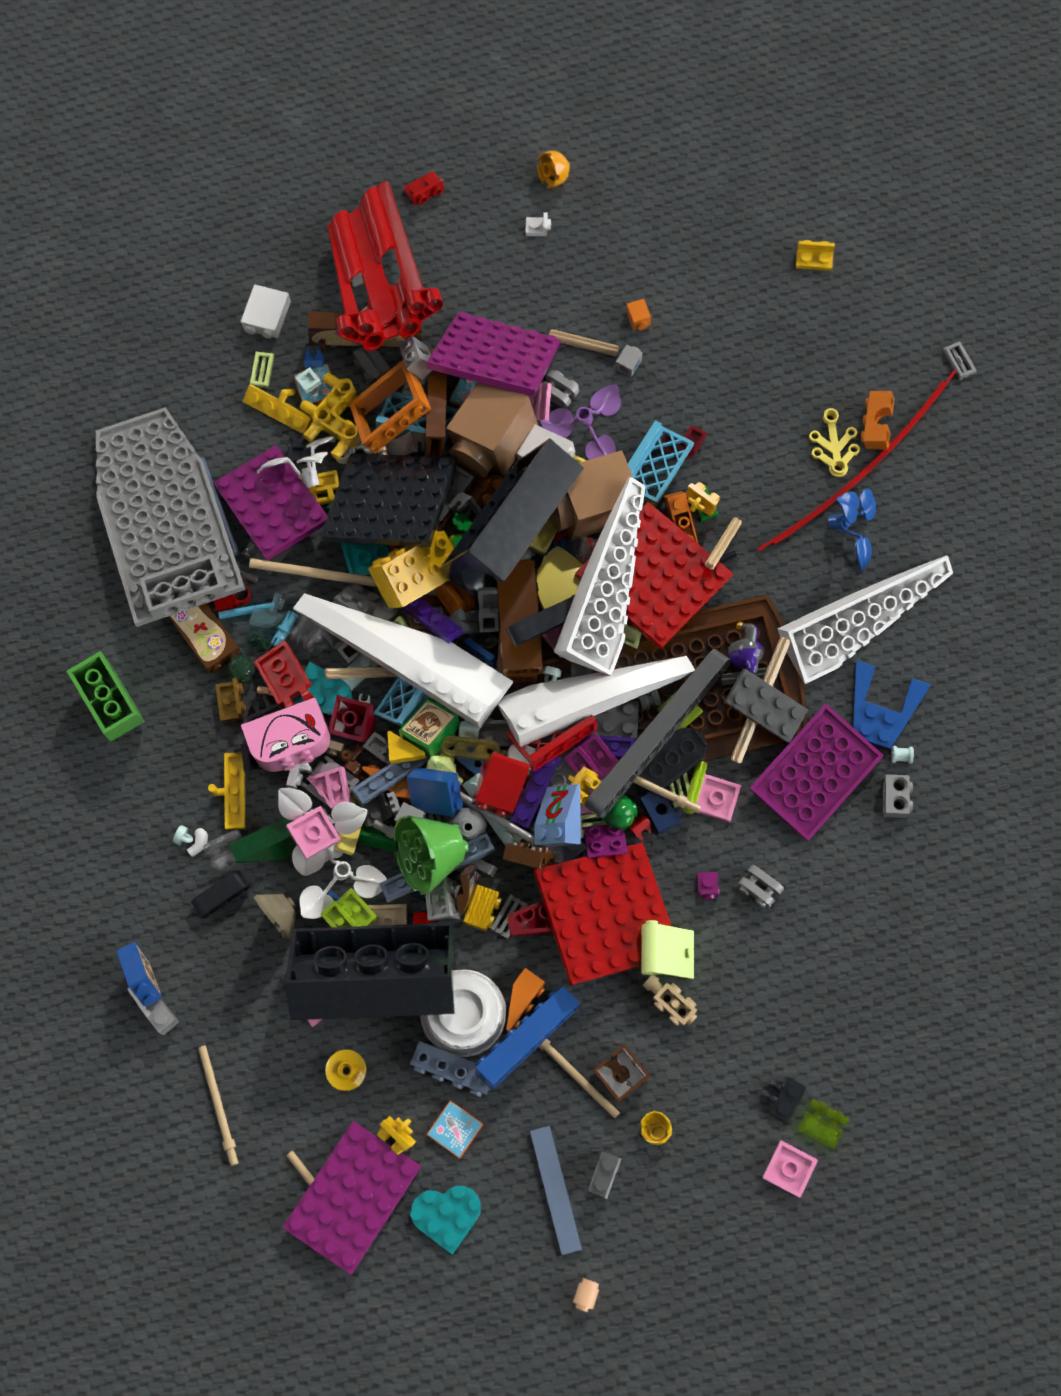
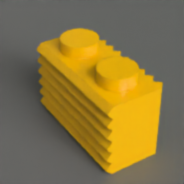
M477 884L463 923L485 932L487 928H491L495 917L492 916L495 909H499L502 901L499 898V892Z

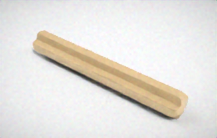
M553 329L549 332V335L555 336L556 339L561 340V343L612 356H617L619 351L617 345Z
M737 517L732 519L705 562V567L713 570L742 524L741 520Z
M384 667L325 669L326 679L398 677Z

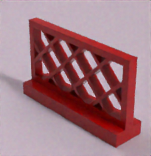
M590 715L574 725H569L568 730L565 732H553L548 735L553 736L552 741L549 743L541 742L542 738L538 739V742H530L527 746L537 747V750L531 755L525 751L526 745L523 747L519 746L511 730L506 733V737L529 762L530 768L535 772L597 730V721L593 715Z

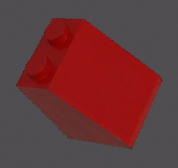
M493 752L484 760L471 804L476 805V808L482 811H494V814L500 817L511 815L531 765Z

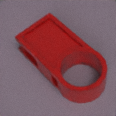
M245 586L248 596L244 600L235 599V593L214 600L216 611L219 613L247 604L251 599L249 588Z

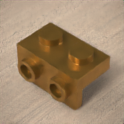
M232 678L233 682L215 685L221 723L244 719L246 704L241 699L244 689L243 684L239 683L237 678Z

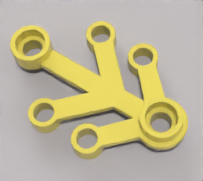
M830 408L823 415V421L828 424L830 442L823 438L818 431H812L809 440L812 443L820 444L831 452L833 459L825 455L823 450L818 447L812 450L811 456L813 459L821 460L828 465L829 471L834 477H843L848 470L847 463L853 456L858 455L860 447L857 444H851L848 452L842 459L840 452L851 439L856 437L857 430L854 427H849L845 435L838 442L835 423L838 420L839 414L835 409ZM832 416L833 420H829L827 417ZM853 431L854 435H849L848 432ZM812 435H817L818 438L813 439ZM851 448H856L857 452H852ZM818 451L821 455L816 456L814 452ZM838 466V467H840L842 470H841V471H837V470L835 469V467Z

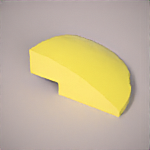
M559 546L547 553L536 573V582L538 584L537 597L543 610L575 596L580 584V580L574 575L583 565Z

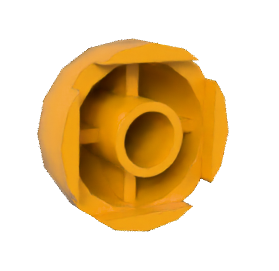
M557 151L540 153L537 160H540V165H537V172L542 183L545 180L548 184L547 188L563 184L568 177L570 168L567 159L562 153ZM554 176L555 180H550L548 177Z

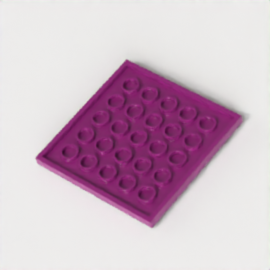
M458 312L428 359L426 369L534 397L560 346L561 340L556 339L553 335H544L534 330L529 331L521 329L519 326H509L499 321L494 322L484 317H474L468 313Z

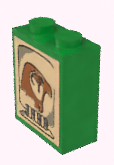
M427 698L400 728L399 734L402 739L424 751L426 756L431 758L438 753L459 729V716L451 710L444 708L437 701L434 702Z

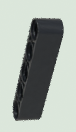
M575 596L506 628L505 630L514 646H519L563 625Z

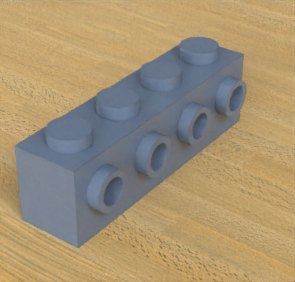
M419 1041L410 1063L411 1066H414V1071L423 1075L425 1072L433 1074V1079L441 1082L444 1079L452 1081L451 1086L461 1090L463 1086L471 1089V1094L479 1097L482 1094L487 1095L489 1087L475 1074L476 1063Z

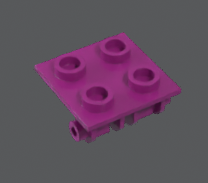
M608 825L584 827L588 858L628 854L624 829L620 830L618 828V830H613Z

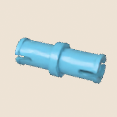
M291 611L287 612L282 624L278 625V631L270 642L272 646H277L288 635H291V629L299 616Z

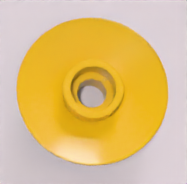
M340 1050L334 1053L326 1065L327 1080L334 1088L341 1091H350L357 1088L363 1082L366 1075L364 1059L352 1050ZM345 1067L350 1068V1073L348 1075H345L343 1073V1069Z

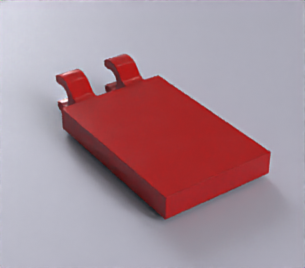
M285 640L254 661L279 706L285 705L288 708L296 705L292 699L299 694L306 701L314 698L308 689L312 686V683Z

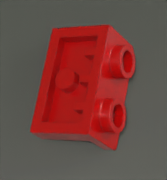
M434 171L403 187L413 205L416 206L425 203L432 196L441 194L444 190V181L442 178L439 179Z

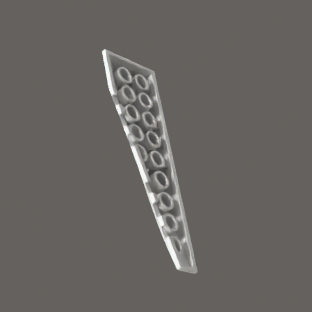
M628 477L596 543L554 650V653L569 661L606 675H612L625 640L623 632L624 625L627 624L628 616H626L627 605L630 603L629 588L632 587L636 559L634 551L638 544V539L636 538L637 528H640L641 520H639V514L644 500L645 485L632 477Z
M948 556L938 558L885 579L778 628L780 638L784 637L790 641L787 654L803 683H809L839 668L842 662L855 655L859 648L866 646L871 638L879 635L901 617L900 615L905 610L908 611L914 606L913 604L916 601L923 599L928 591L936 588L952 575L953 571Z
M687 656L614 669L612 675L598 672L530 685L502 697L497 706L521 747L546 737L553 732L567 728L569 725H574L590 715L595 716L691 675L695 669Z

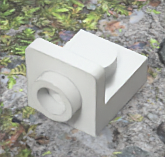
M544 213V217H526V236H547V230H551V219H547V213Z
M308 763L295 765V768L289 772L287 787L297 789L298 785L301 786L303 780L301 772L310 774L313 771Z

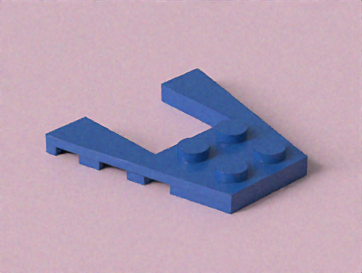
M857 660L855 665L853 728L869 743L890 750L931 684L912 678L902 711L899 713L865 701L875 666Z

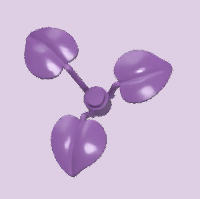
M617 384L606 386L592 396L590 406L594 410L587 407L579 408L573 421V415L568 409H556L549 413V421L540 420L543 428L565 438L572 433L571 425H575L579 421L581 425L588 426L594 439L585 448V454L589 460L616 452L613 439L608 435H602L597 439L591 423L593 421L592 414H599L601 412L604 416H611L618 412L621 406V398Z

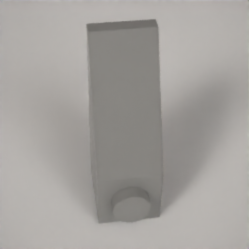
M130 988L127 989L160 1034L165 1035L179 1023L162 999L143 1007Z

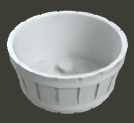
M472 970L453 971L455 1014L420 1015L425 1035L436 1048L459 1057H469L484 1052V1050L490 1048L498 1040L506 1022V1003L498 986L487 976Z

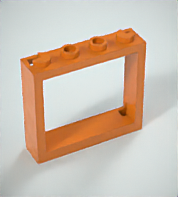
M404 360L349 403L362 444L374 454L431 409L419 377L406 369ZM408 381L414 399L371 433L365 415Z

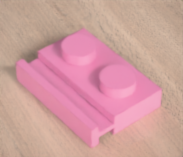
M541 383L534 397L526 395L530 399L536 420L549 421L552 385L550 383Z

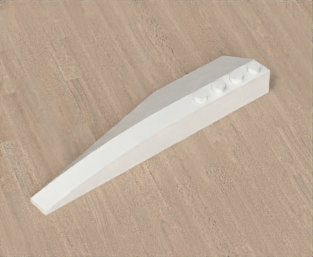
M305 593L293 608L307 619L479 729L513 683L512 680L452 642L448 644L441 638Z

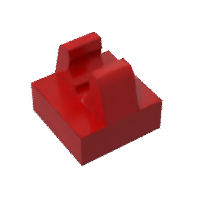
M639 814L637 818H634V822L628 830L638 839L642 840L644 838L641 832L644 829L649 834L652 832L651 822L647 817Z

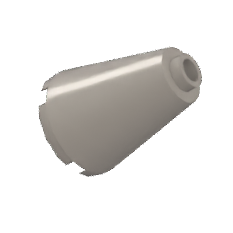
M463 804L461 810L454 817L449 816V824H457L459 826L462 838L466 842L483 835L487 829V819L485 816L467 804ZM470 823L472 827L464 828V825Z

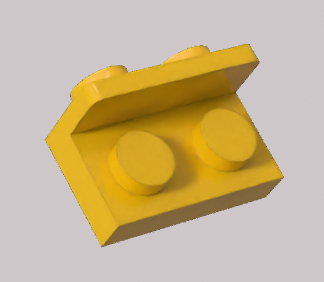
M799 241L796 269L832 271L835 244L827 241Z

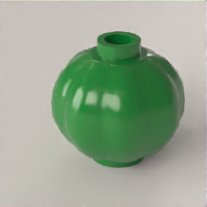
M622 795L611 810L603 818L600 817L602 821L605 820L608 827L610 826L613 830H618V828L626 830L633 824L634 818H637V807L627 796Z

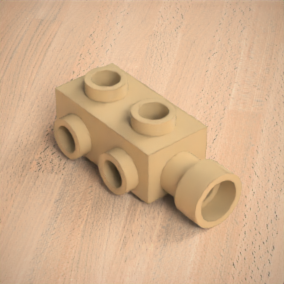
M651 975L643 984L648 991L651 990L655 994L653 998L655 1001L654 1005L661 1012L665 1010L670 1015L669 1019L678 1026L680 1024L682 1027L686 1023L690 1025L697 1018L695 1015L697 1009L694 1008L696 1003L689 997L686 999L680 995L681 990L674 983L671 985L666 983L663 986L659 982L658 977ZM668 995L671 997V1001L665 1002L663 997ZM684 1009L686 1015L680 1016L678 1011Z

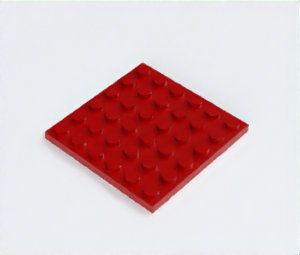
M648 502L642 507L639 514L641 522L640 528H637L636 538L638 539V544L634 551L636 559L632 587L629 588L630 603L627 605L626 616H628L627 621L661 650L731 579L733 573L719 561L713 570L705 567V562L709 558L710 553ZM589 560L574 575L580 581Z
M643 842L627 846L628 854L593 858L586 856L542 867L541 869L538 868L533 871L570 986L641 967L642 925L646 924L648 920H655L660 925L671 926Z

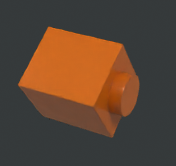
M640 299L627 303L626 313L633 330L646 329L650 325L651 316L645 300Z

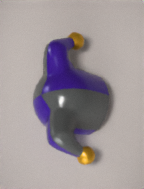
M738 622L736 628L738 630L744 629L745 635L743 639L730 645L728 650L729 659H731V664L736 669H747L751 673L756 674L758 664L763 658V648L757 641V627L753 624Z

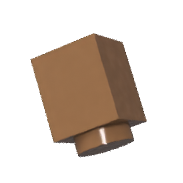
M477 382L446 428L453 443L449 451L450 456L456 457L457 464L473 475L486 477L491 471L504 478L516 460V453L533 426L538 425L529 397L518 392Z
M622 450L579 463L584 469L549 517L557 531L567 530L571 541L602 532L628 477L633 478Z

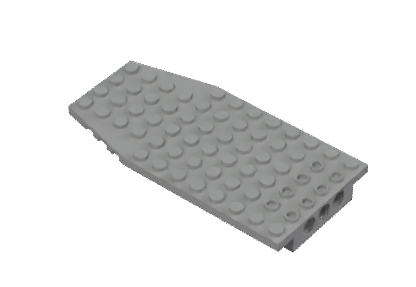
M166 407L96 430V497L136 627L246 590L205 465Z

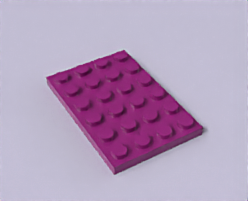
M276 445L213 483L266 561L322 528L327 519L325 511L303 481L299 479L290 464L280 463L269 466L257 474V470L268 461L284 457Z
M825 703L749 787V790L805 841H809L884 755Z
M353 1121L282 1228L352 1275L419 1172L421 1166L402 1153L397 1155L389 1144Z

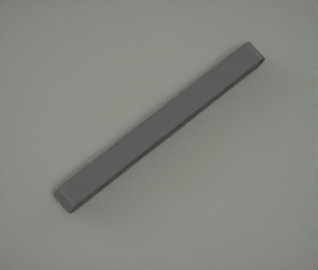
M715 649L706 656L590 795L585 804L586 808L601 818L611 810L727 670L731 659Z

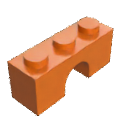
M870 391L869 398H866L865 401L867 415L863 417L865 431L861 433V442H864L866 449H888L890 440L888 424H878L877 422L881 417L893 416L894 396L892 391Z

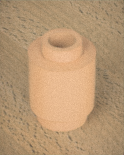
M584 1278L582 1283L579 1282L573 1300L576 1303L575 1308L588 1312V1308L593 1310L599 1292L597 1289L598 1283Z

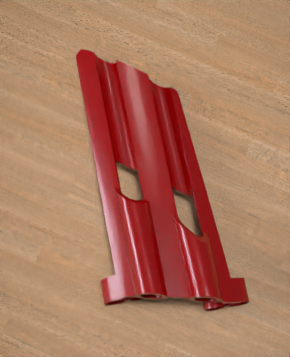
M382 181L378 187L369 188L362 196L360 206L348 214L346 210H341L332 218L327 228L344 309V315H340L337 319L335 318L339 336L354 343H362L366 351H373L378 349L387 339L398 335L402 338H409L411 335L417 334L421 328V323L443 307V300L439 289H424L389 182ZM389 249H394L400 268V278L395 285H389L381 263L383 255ZM360 273L368 295L367 309L362 312H358L350 285L351 280Z

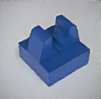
M307 348L304 359L305 368L323 367L325 360L322 350L317 348V354L313 355L311 354V349Z

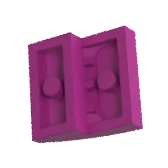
M597 733L564 757L576 774L585 766L596 772L599 780L607 775L619 762Z

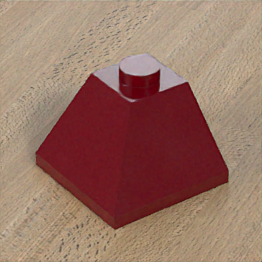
M337 695L329 733L360 742H367L374 733L376 726L373 704Z

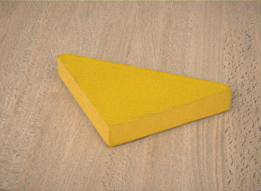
M388 731L390 764L426 759L424 751L393 732Z

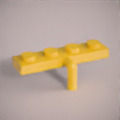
M253 385L248 386L242 402L300 433H305L312 422L310 415L285 403L287 396L295 395L294 389H283L279 398H276Z
M242 752L224 753V788H217L214 784H210L208 790L213 796H225V830L246 829L245 771L243 768Z

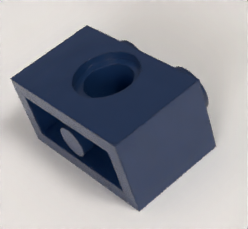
M651 792L640 798V804L657 835H660L678 826L681 817L677 809H673L669 802L671 800ZM663 807L667 812L664 815H660L656 812V809Z

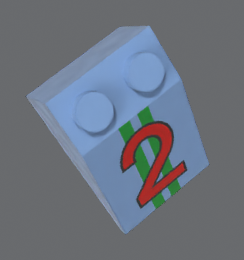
M580 784L547 787L534 825V845L551 847L581 844Z

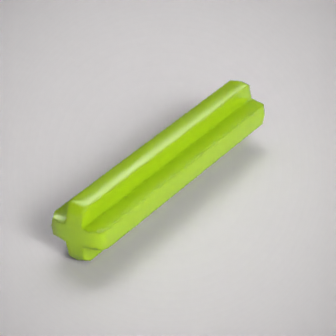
M700 761L695 766L687 794L688 800L695 804L698 802L708 766L703 761ZM685 807L683 808L685 813H694V811L690 809H687Z

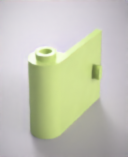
M655 920L646 921V924L642 925L641 974H665L694 979V931L660 925Z

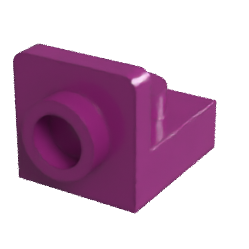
M717 872L697 873L699 897H703L704 900H715V897H718L720 894Z

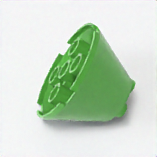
M410 815L399 818L396 823L394 841H398L399 852H396V857L400 870L413 891H420V895L428 894L463 862L465 852L468 851V844L466 840H463L457 824H448Z

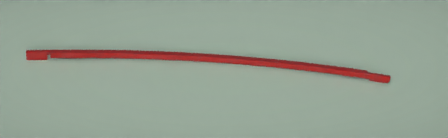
M956 370L951 372L945 382L942 381L913 419L889 444L888 449H884L854 479L816 510L777 537L757 548L758 552L771 543H774V545L800 529L865 477L920 420L949 383Z

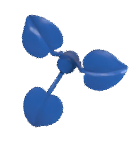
M864 489L859 499L855 492H846L839 496L836 501L840 505L843 514L830 515L828 518V526L831 530L840 529L841 533L858 537L855 542V552L860 571L865 569L871 559V543L867 537L863 538L861 534L847 530V527H850L859 515L863 514L866 521L873 519L875 516L876 501L870 489ZM859 504L860 508L862 509L860 512L857 511L859 508Z

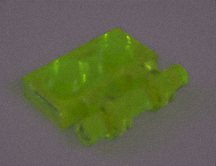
M813 1098L809 1106L815 1108L816 1111L814 1115L806 1111L797 1130L834 1150L843 1133L836 1126L839 1122L846 1126L850 1118L844 1116L843 1112L835 1111L826 1106L827 1103L819 1102ZM824 1113L833 1118L831 1123L820 1118L821 1114Z

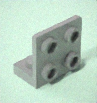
M446 877L430 893L425 894L429 921L452 918L463 922L466 911L464 914L459 915L456 894L462 888L461 883Z

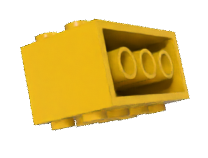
M435 531L431 547L404 546L401 549L396 548L388 553L389 556L385 558L380 557L372 562L373 565L368 569L388 608L404 607L450 580L438 570L453 550L445 531Z

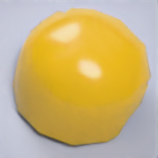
M649 1112L640 1122L641 1134L649 1144L658 1146L666 1143L672 1134L670 1120L662 1112Z

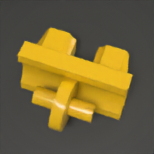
M700 482L695 485L691 483L686 492L687 501L691 504L690 511L694 512L698 509L711 516L716 509L720 496L716 493L706 494L705 485Z
M583 766L580 772L578 771L575 777L572 775L568 776V779L572 781L570 785L580 784V803L584 805L590 797L586 794L589 788L595 789L600 784V780L597 778L598 774Z
M390 1116L381 1122L380 1125L382 1127L377 1135L383 1141L388 1140L392 1136L396 1142L391 1148L397 1155L408 1150L416 1143L410 1136L413 1131L408 1127L411 1123L409 1118L403 1122L399 1117L394 1120Z

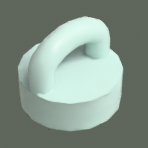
M549 666L543 667L545 682L555 681L561 677L562 671L560 669Z
M179 826L174 835L173 843L180 846L182 842L190 843L193 841V837L187 834V827Z

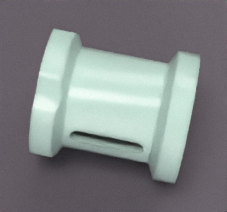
M892 746V763H896V761L913 763V747L897 748Z

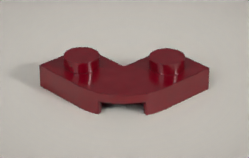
M693 425L689 427L684 436L694 442V446L686 459L697 454L707 436V432ZM665 434L661 444L670 442L671 437ZM684 443L675 444L677 452L685 450L688 446ZM673 445L663 447L665 454L675 453Z

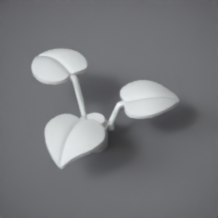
M329 436L306 445V448L311 447V456L296 461L297 463L307 462L308 467L302 469V473L299 472L288 457L268 461L257 470V474L266 467L288 463L299 479H303L307 488L316 486L320 483L316 474L315 462L321 463L327 452L315 454L314 449L326 442L334 443L336 437Z
M293 788L279 789L278 807L283 817L288 820H296L302 817L303 814L309 813L306 811L311 808L312 801L306 793ZM350 802L336 804L332 809V818L327 813V810L322 808L332 824L335 823L336 831L341 834H351L358 830L364 823L367 815V809ZM296 846L293 850L292 861L300 874L308 876L322 868L325 862V854L322 851L306 860L299 847Z
M334 844L323 851L325 862L330 860L336 864L333 869L334 878L324 891L319 886H309L303 890L300 896L301 916L307 919L322 917L320 913L333 902L332 897L326 893L336 880H345L350 876L353 880H356L353 885L355 892L360 897L372 898L382 892L379 883L387 879L378 869L369 865L358 867L356 876H354L347 862L334 860V858H339L343 854V852L334 849Z

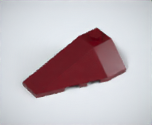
M543 900L507 916L510 936H554Z

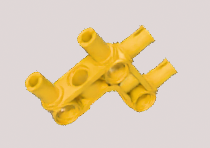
M327 372L323 376V381L333 389L319 406H315L307 400L302 401L300 409L312 418V424L303 434V437L307 441L312 442L320 431H325L331 436H335L340 442L331 451V455L335 459L340 460L348 449L357 447L362 442L357 427L351 421L339 417L350 406L349 403L357 397V392L351 380L338 379Z

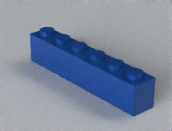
M563 986L559 990L554 989L544 1004L542 1002L539 1003L530 1017L528 1015L520 1021V1026L516 1030L512 1029L506 1034V1040L501 1044L499 1042L495 1044L490 1050L491 1054L486 1058L483 1056L475 1064L477 1066L475 1074L491 1090L495 1089L578 1010L580 1002Z

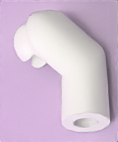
M198 828L195 831V844L187 849L191 857H194L207 847L208 834L202 828Z

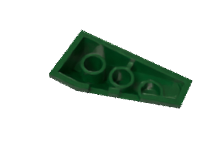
M284 818L229 844L228 846L235 863L292 860L293 850L297 844L286 828V825L295 820Z

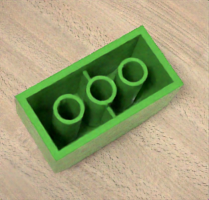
M101 651L67 670L68 675L101 731L110 742L145 722L120 678Z

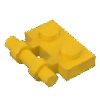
M337 470L317 474L320 484L308 488L319 505L331 504L335 497L333 491H336L339 486ZM328 492L327 497H317V494Z

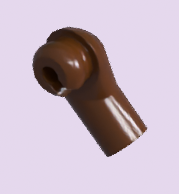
M359 743L353 750H343L340 753V759L344 762L357 761L365 751L363 744Z

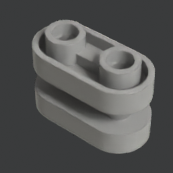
M551 370L547 374L546 380L552 384L550 400L560 407L567 409L571 403L569 396L572 398L577 396L580 392L579 385L575 381L565 378L557 370Z
M752 865L747 871L751 877L749 879L742 877L738 883L740 886L739 891L746 896L751 895L756 899L755 903L760 907L770 908L775 902L771 895L773 893L780 895L784 887L763 870ZM758 881L767 889L763 891L755 883Z

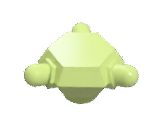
M441 753L440 756H432L425 766L426 769L457 773L456 765L454 764L455 759L447 753ZM458 775V781L461 785L463 783V779Z

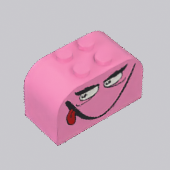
M316 698L241 725L251 754L261 768L270 772L288 771L295 768L297 764L310 763L314 760L313 758L322 755L330 744V734Z

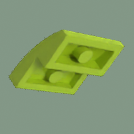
M350 888L339 900L333 901L320 913L331 927L370 926L378 918L353 888Z

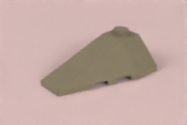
M283 894L256 895L254 899L289 943L297 914L293 909L296 907L290 897L286 899Z

